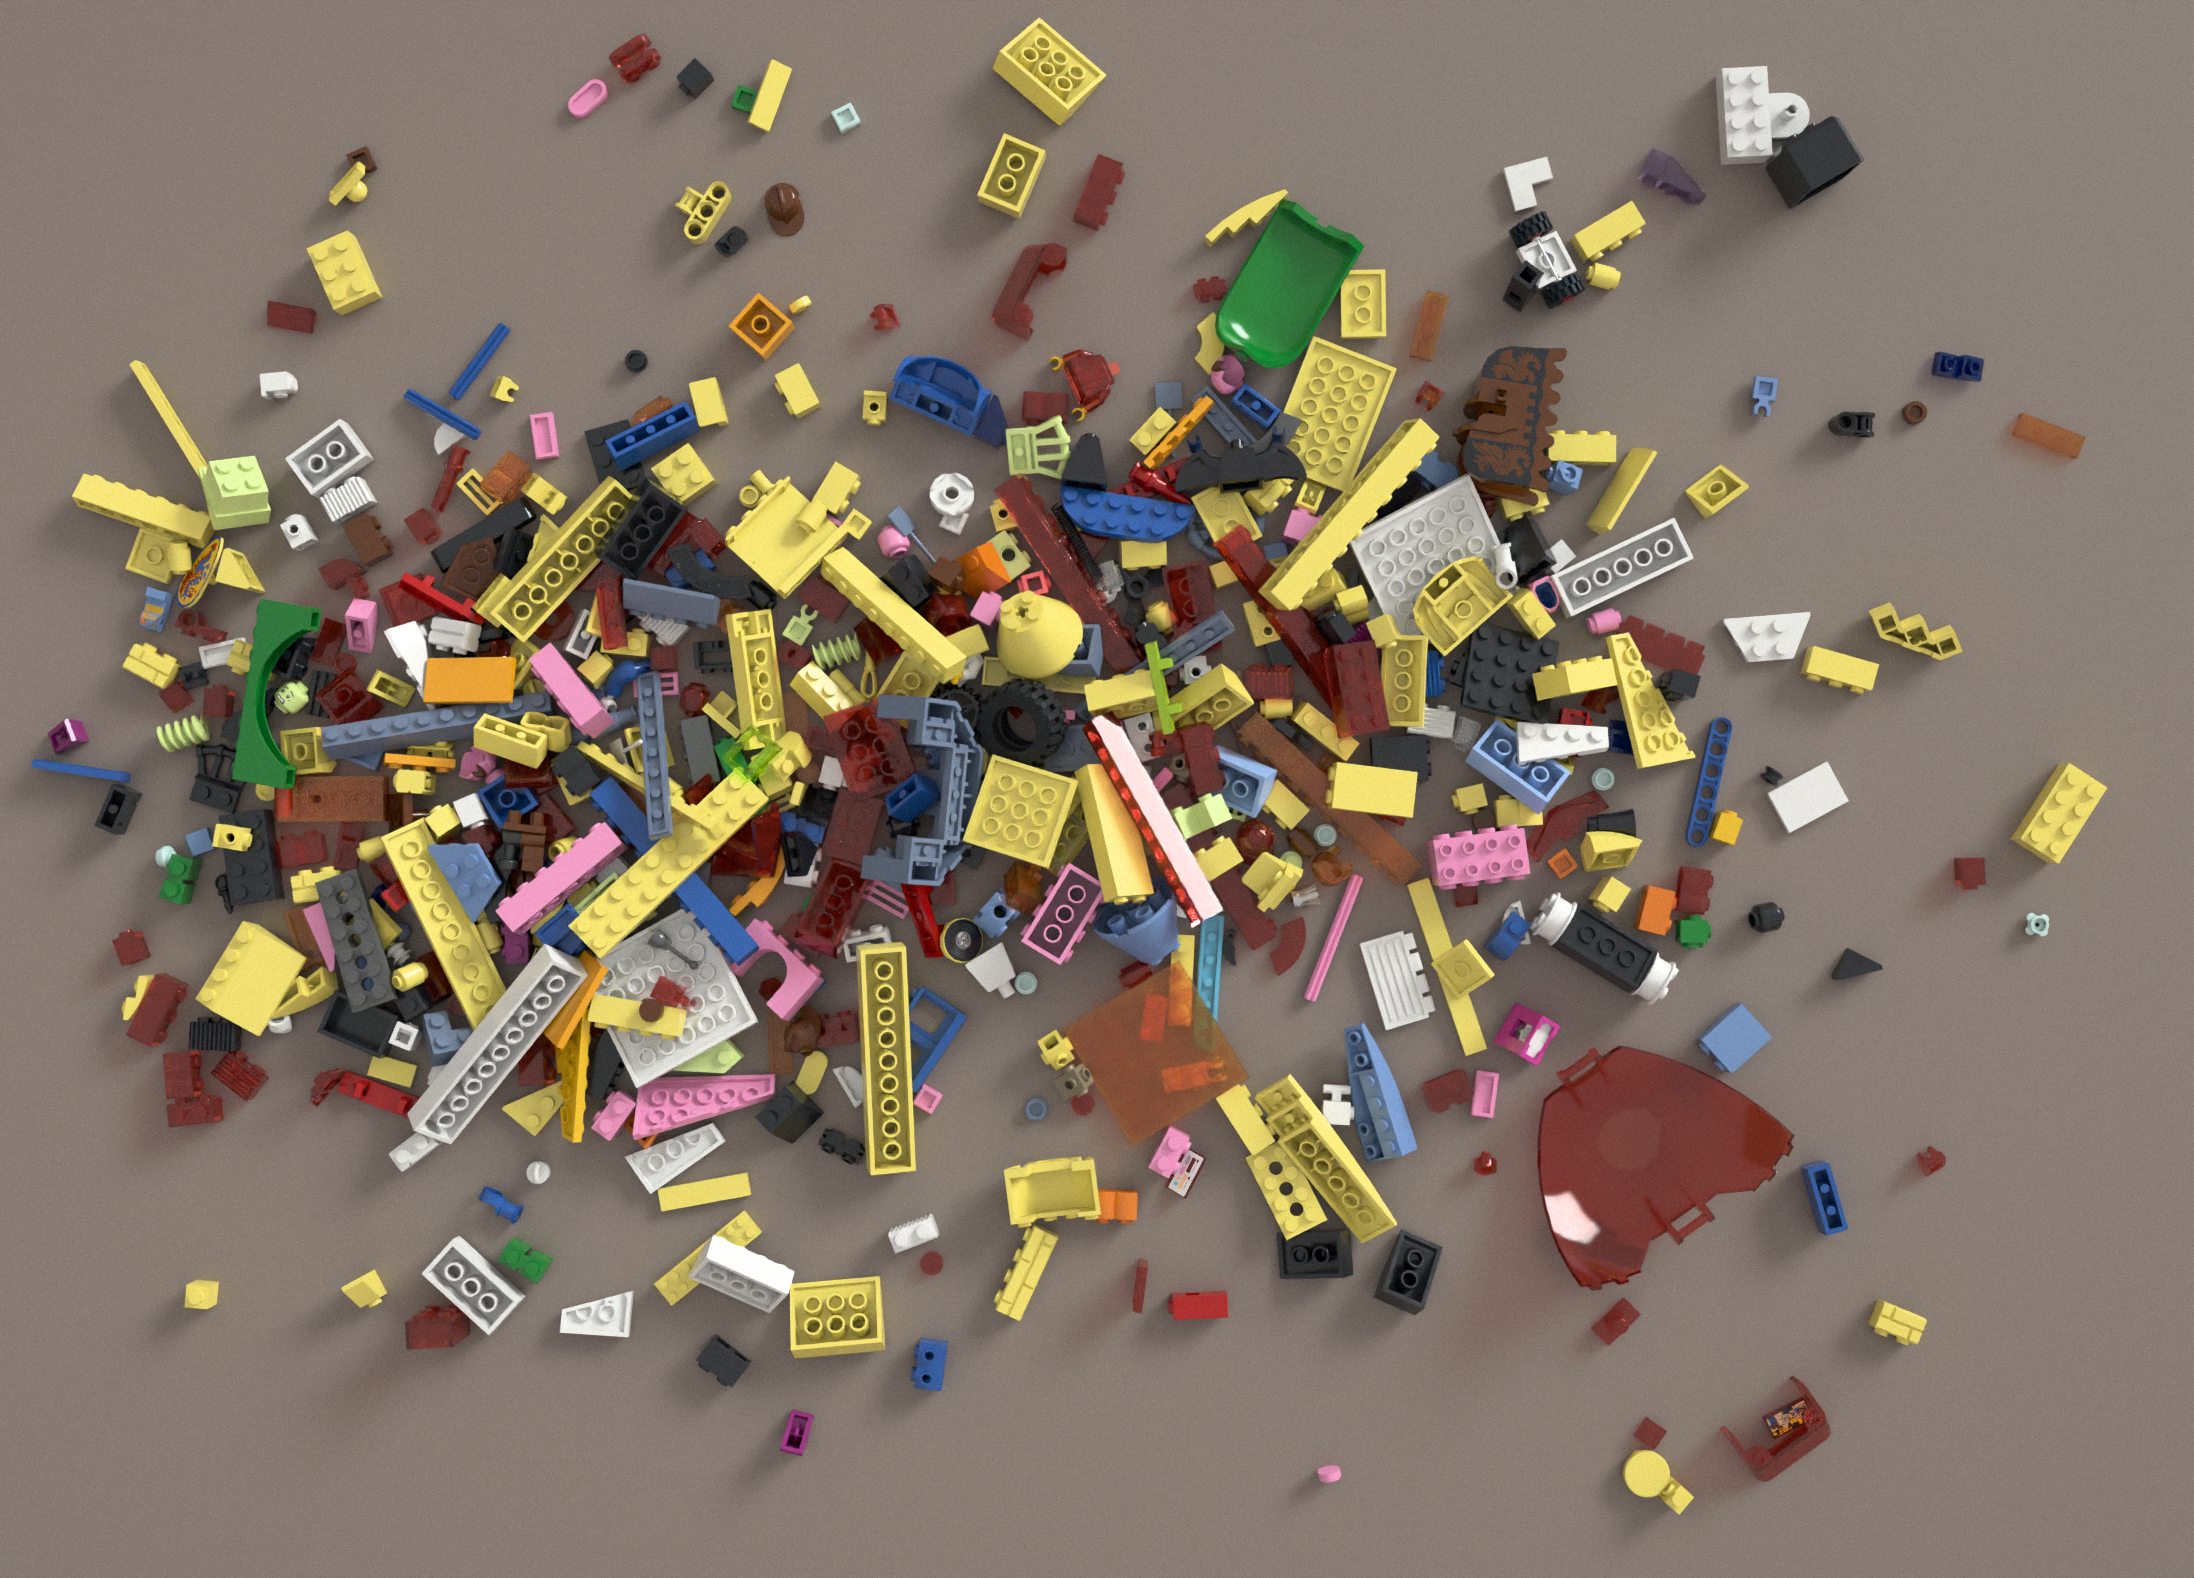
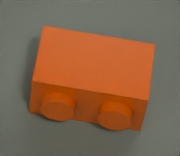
M1644 885L1634 929L1665 936L1666 932H1669L1672 920L1669 918L1671 910H1674L1677 904L1676 892Z

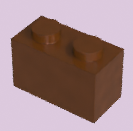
M364 513L342 525L363 565L372 567L394 555L390 549L393 545L386 535L383 536L380 530L382 524L376 516L373 517L369 513Z

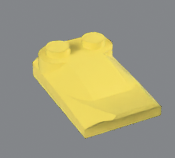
M904 650L871 705L878 709L879 694L930 697L939 680L933 677L924 666ZM893 719L908 730L909 720Z

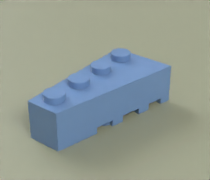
M1434 450L1421 458L1422 463L1415 471H1410L1414 479L1420 482L1419 486L1428 492L1430 490L1435 491L1459 478L1457 468L1447 461L1443 464L1440 461L1442 458Z

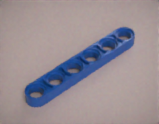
M1725 717L1716 718L1709 725L1685 833V840L1692 847L1703 846L1708 840L1732 732L1731 721ZM1718 721H1723L1727 726L1723 734L1715 730V725ZM1713 743H1718L1722 748L1718 756L1713 755L1710 751ZM1708 765H1713L1717 769L1716 775L1712 778L1708 777L1705 773ZM1703 787H1709L1712 791V796L1707 800L1703 799L1700 794ZM1700 808L1707 812V818L1704 821L1696 819V811ZM1695 830L1700 831L1702 834V840L1699 843H1694L1691 840V833Z

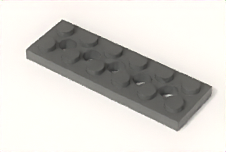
M356 868L316 882L315 885L352 1013H358L398 999L361 870ZM343 891L348 894V900L344 904L339 899ZM349 913L354 915L352 925L346 923V916ZM356 934L361 939L358 947L352 944V938ZM362 956L367 959V965L364 969L360 968L358 964ZM368 978H371L373 981V988L370 991L365 988V981Z

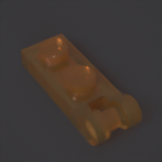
M302 905L284 911L283 915L295 950L308 958L302 967L303 971L306 972L311 970L313 966L326 965V962L303 912L308 907L307 905ZM313 951L314 957L309 958L306 952Z

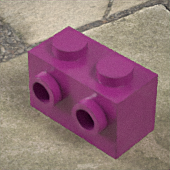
M505 922L502 923L501 933L502 936H505V945L502 946V957L506 959V964L529 963L534 953L531 929L521 936L512 932Z

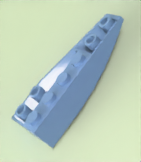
M1364 1023L1344 1028L1352 1106H1354V1122L1367 1163L1404 1156L1418 1149L1395 1080Z

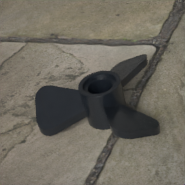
M1117 560L1109 561L1102 571L1104 575L1099 578L1102 585L1123 588V594L1129 600L1124 621L1128 625L1139 626L1147 621L1141 599L1148 592V588L1165 586L1172 581V576L1164 565L1157 569H1150L1144 577L1135 575L1130 578ZM1131 584H1138L1141 592L1138 594L1132 592Z

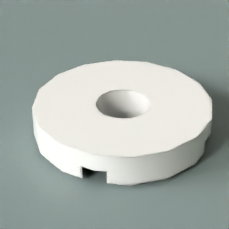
M959 473L940 475L930 487L932 506L938 513L944 516L956 517L963 515L970 509L974 501L972 483L967 477ZM949 490H954L958 493V496L955 499H949L946 493Z

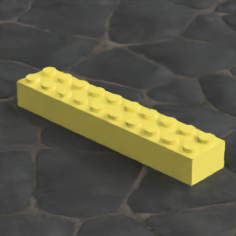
M1421 418L1405 420L1258 592L1278 610L1291 611L1298 608L1303 602L1302 597L1306 592H1311L1317 586L1318 578L1331 570L1333 567L1331 563L1336 557L1340 558L1347 551L1348 548L1346 546L1348 543L1361 535L1363 531L1361 528L1366 522L1370 523L1377 516L1376 511L1381 505H1386L1392 498L1391 493L1396 488L1399 489L1407 481L1406 476L1409 472L1415 471L1421 465V458L1434 450L1437 445L1435 442L1439 439V436Z
M902 942L856 945L866 1169L870 1175L916 1171L906 946Z

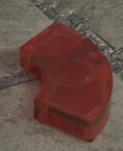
M1303 917L1281 925L1283 932L1281 943L1275 951L1269 954L1277 975L1291 968L1303 951L1306 940V927Z

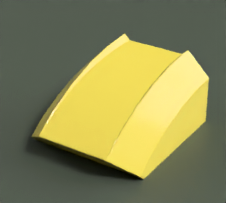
M322 727L280 731L281 753L292 765L297 766L296 775L332 772L337 762L330 760L322 748Z
M1586 832V836L1582 844H1580V857L1585 872L1628 866L1643 840L1614 832Z

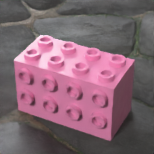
M1517 824L1500 826V831H1495L1494 827L1477 829L1478 834L1473 835L1472 830L1455 832V837L1451 838L1449 834L1433 835V840L1426 841L1432 885L1446 890L1457 888V883H1462V886L1468 887L1479 885V880H1484L1485 883L1489 884L1502 882L1501 877H1507V880L1525 879L1524 874H1530L1524 828L1518 829Z
M1071 863L1067 866L1062 865L1056 875L1059 877L1056 885L1051 884L1044 894L1047 897L1044 905L1038 904L1032 914L1036 918L1032 924L1028 922L1020 934L1024 936L1021 942L1059 965L1063 961L1066 963L1069 961L1074 952L1071 949L1074 942L1079 943L1086 933L1083 929L1086 922L1092 923L1098 913L1094 909L1099 902L1101 904L1104 903L1100 881Z

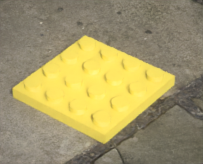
M992 755L963 841L1048 869L1078 781Z

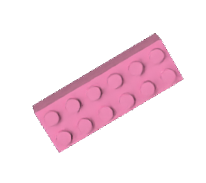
M605 822L594 825L589 830L590 834L584 839L581 837L572 843L571 850L566 854L562 852L557 855L550 867L540 869L535 874L536 878L530 883H523L517 888V894L512 898L506 897L498 904L499 908L496 910V913L512 932L521 936L629 849L612 827Z

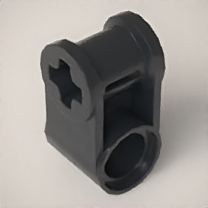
M1842 412L1830 419L1829 429L1835 435L1858 438L1874 437L1872 425L1875 413ZM1839 419L1845 421V428L1839 425Z

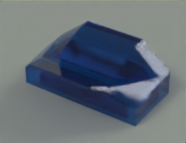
M1610 719L1608 727L1609 748L1605 752L1634 756L1626 721Z

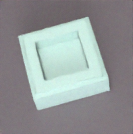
M851 102L831 112L841 134L861 125V121Z

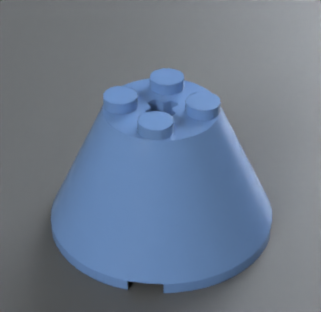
M1163 877L1151 878L1154 894L1146 897L1145 902L1133 904L1132 901H1128V903L1122 905H1115L1114 902L1105 903L1097 913L1099 916L1097 922L1093 921V929L1099 937L1143 963H1150L1152 966L1159 964L1164 956L1176 951L1180 947L1178 942L1176 890L1173 883Z

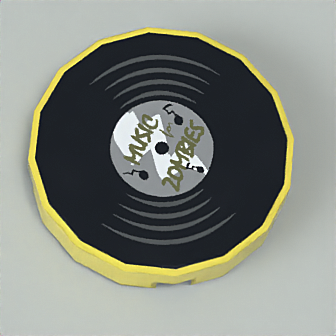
M967 918L952 919L943 927L944 930L939 938L940 948L948 959L956 963H966L975 959L981 952L983 945L982 932L979 926L972 920Z

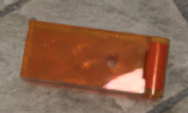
M295 777L294 788L282 789L274 787V822L388 821L389 777ZM318 796L321 797V802H320V803L317 802V797H318Z

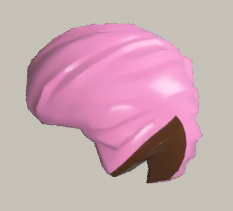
M1235 354L1224 355L1215 361L1211 368V382L1213 386L1224 395L1237 393L1244 385L1242 380L1245 377V372Z
M472 745L470 747L472 751L465 752L462 758L459 777L479 781L488 777L495 770L497 760L495 754L480 750Z

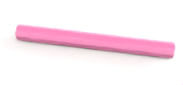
M1352 874L1306 989L1304 998L1309 1001L1315 1002L1362 884L1363 878L1356 874Z

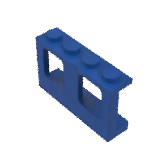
M924 986L920 990L916 988L909 997V1000L912 1001L909 1005V1015L919 1000L925 998L946 1013V1018L935 1034H929L909 1020L910 1043L921 1050L920 1057L911 1069L912 1091L915 1093L919 1091L968 1017Z

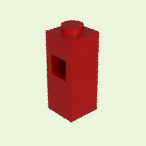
M1227 1292L1172 1293V1300H1168V1313H1173L1174 1320L1228 1318Z

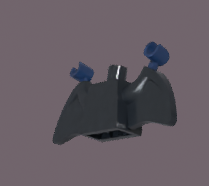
M1274 427L1272 429V442L1269 443L1266 450L1255 454V450L1252 447L1244 448L1243 440L1235 439L1230 442L1231 449L1221 452V457L1210 456L1205 449H1202L1200 437L1195 435L1197 442L1191 443L1187 439L1189 450L1194 454L1181 467L1176 479L1175 492L1180 494L1199 487L1218 488V485L1220 494L1263 489V481L1264 483L1275 479L1304 481L1307 478V474L1300 459L1289 448L1282 445L1285 442V429L1283 433L1277 434V427Z

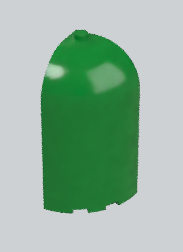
M1282 199L1218 309L1215 330L1219 340L1234 351L1238 359L1244 362L1249 360L1260 366L1272 369L1281 368L1293 362L1308 344L1364 248V245L1353 234L1339 230L1331 225L1325 228L1316 223L1317 217L1307 212L1298 203Z

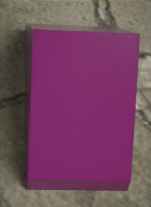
M63 720L47 733L55 754L89 742L82 721Z
M795 1410L791 1411L780 1451L798 1456L803 1455L814 1415Z

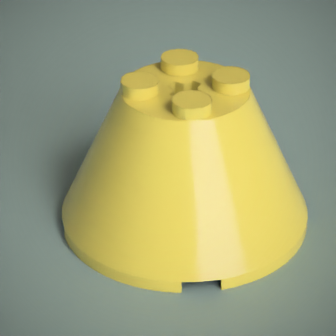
M1029 590L1016 594L1001 604L996 648L999 660L1011 674L1024 676L1027 679H1040L1057 673L1075 657L1073 655L1082 642L1083 626L1080 617L1069 604L1057 599L1034 594Z

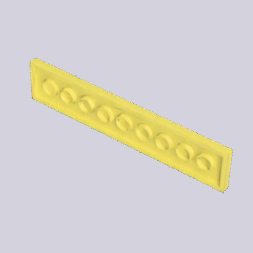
M736 768L697 805L702 814L705 816L710 814L720 822L718 826L723 833L718 839L687 820L682 819L673 827V836L660 839L569 925V928L602 960L770 801L769 798L746 775Z
M421 818L379 839L474 1031L507 990L474 922L472 923L428 851L427 847L435 842L424 819Z

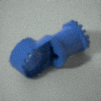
M484 1186L479 1200L483 1203L486 1201L485 1204L496 1207L494 1216L498 1217L500 1215L515 1225L519 1219L518 1215L521 1216L520 1213L523 1212L524 1206H516L508 1202L507 1198L503 1197V1194L498 1190Z

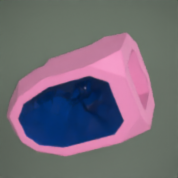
M1549 575L1526 586L1528 590L1532 591L1548 615L1556 611L1559 605V594Z

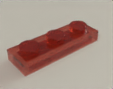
M614 578L595 582L603 649L612 650L628 647L620 580Z

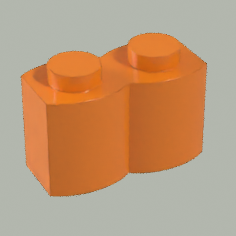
M1098 1189L1101 1215H1098L1097 1223H1109L1110 1219H1117L1120 1224H1132V1220H1137L1138 1190Z

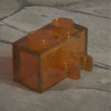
M1017 861L1004 875L1006 906L1030 916L1037 906L1042 903L1040 889L1042 875L1039 874L1041 867L1035 864L1028 867Z

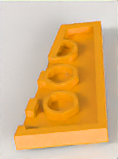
M1208 396L1204 399L1200 397L1192 406L1194 409L1189 415L1185 414L1178 421V426L1163 438V442L1157 448L1151 451L1144 463L1150 469L1157 470L1216 403Z

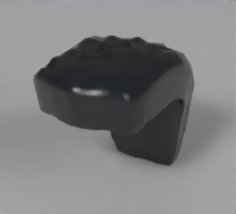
M734 226L714 246L723 256L730 257L745 245L748 237L743 229Z

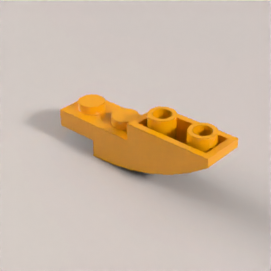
M781 842L773 849L775 853L770 858L766 856L756 865L759 869L755 873L761 879L759 881L757 879L753 880L747 886L749 891L743 897L739 894L730 903L732 907L729 911L735 917L739 916L752 902L757 907H761L777 888L786 871Z

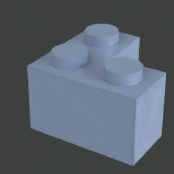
M447 1011L423 1015L422 1031L431 1066L448 1064L474 1032L472 1027L451 1030Z

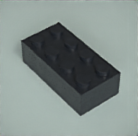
M646 477L594 549L597 558L629 579L637 580L688 508L679 498Z
M261 809L219 816L220 824L250 828V834H252V843L247 851L223 848L231 906L285 899L273 810ZM233 834L231 835V841H230V842H232V841L234 840V835H233Z

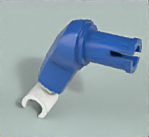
M650 658L634 663L630 660L624 661L609 673L604 693L607 696L600 700L606 711L609 709L612 712L617 709V704L613 701V698L620 697L626 683L634 681L637 675L654 671V667L649 668L654 666Z

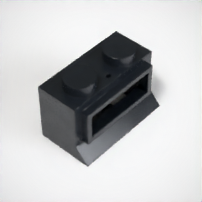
M729 640L693 642L695 669H701V673H715L717 668H723V672H733L732 662L703 663V652L730 651Z

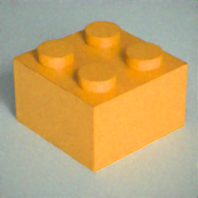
M757 293L732 321L729 328L760 357L767 361L795 329V326L791 320L760 293Z

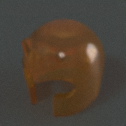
M1339 846L1329 847L1317 854L1312 861L1311 867L1314 877L1324 886H1335L1348 878L1352 873L1350 861L1348 860L1342 864L1336 856L1342 852Z

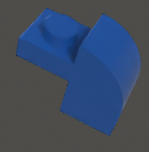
M1511 911L1499 930L1495 929L1483 948L1499 960L1505 961L1519 946L1520 940L1531 924Z

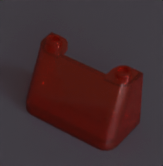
M1056 243L1031 244L1025 247L993 309L992 318L998 327L1029 342L1033 334V329L1029 327L1033 320V311L1031 307L1023 302L1038 272L1047 277L1055 270L1064 272L1068 264L1067 248Z

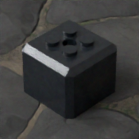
M1830 116L1818 124L1813 122L1805 127L1804 131L1799 135L1795 133L1785 139L1784 143L1778 146V150L1767 160L1765 169L1789 209L1796 207L1840 181L1864 161L1863 156L1840 118Z

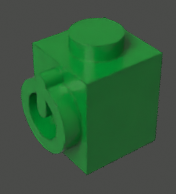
M1687 915V920H1675V942L1682 943V948H1704V943H1708V938L1711 937V925L1708 924V920H1701V915Z

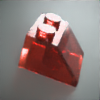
M350 667L314 695L336 725L370 720L384 708V705L377 696L367 690L368 686Z

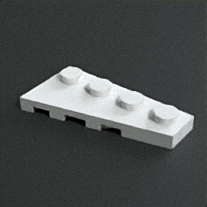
M1517 722L1518 766L1526 765L1527 762L1536 761V763L1545 762L1546 759L1557 757L1558 759H1563L1575 754L1581 756L1605 752L1609 748L1608 727L1547 723L1543 725Z
M710 1123L653 1145L648 1149L627 1155L625 1158L651 1194L726 1140L715 1124Z

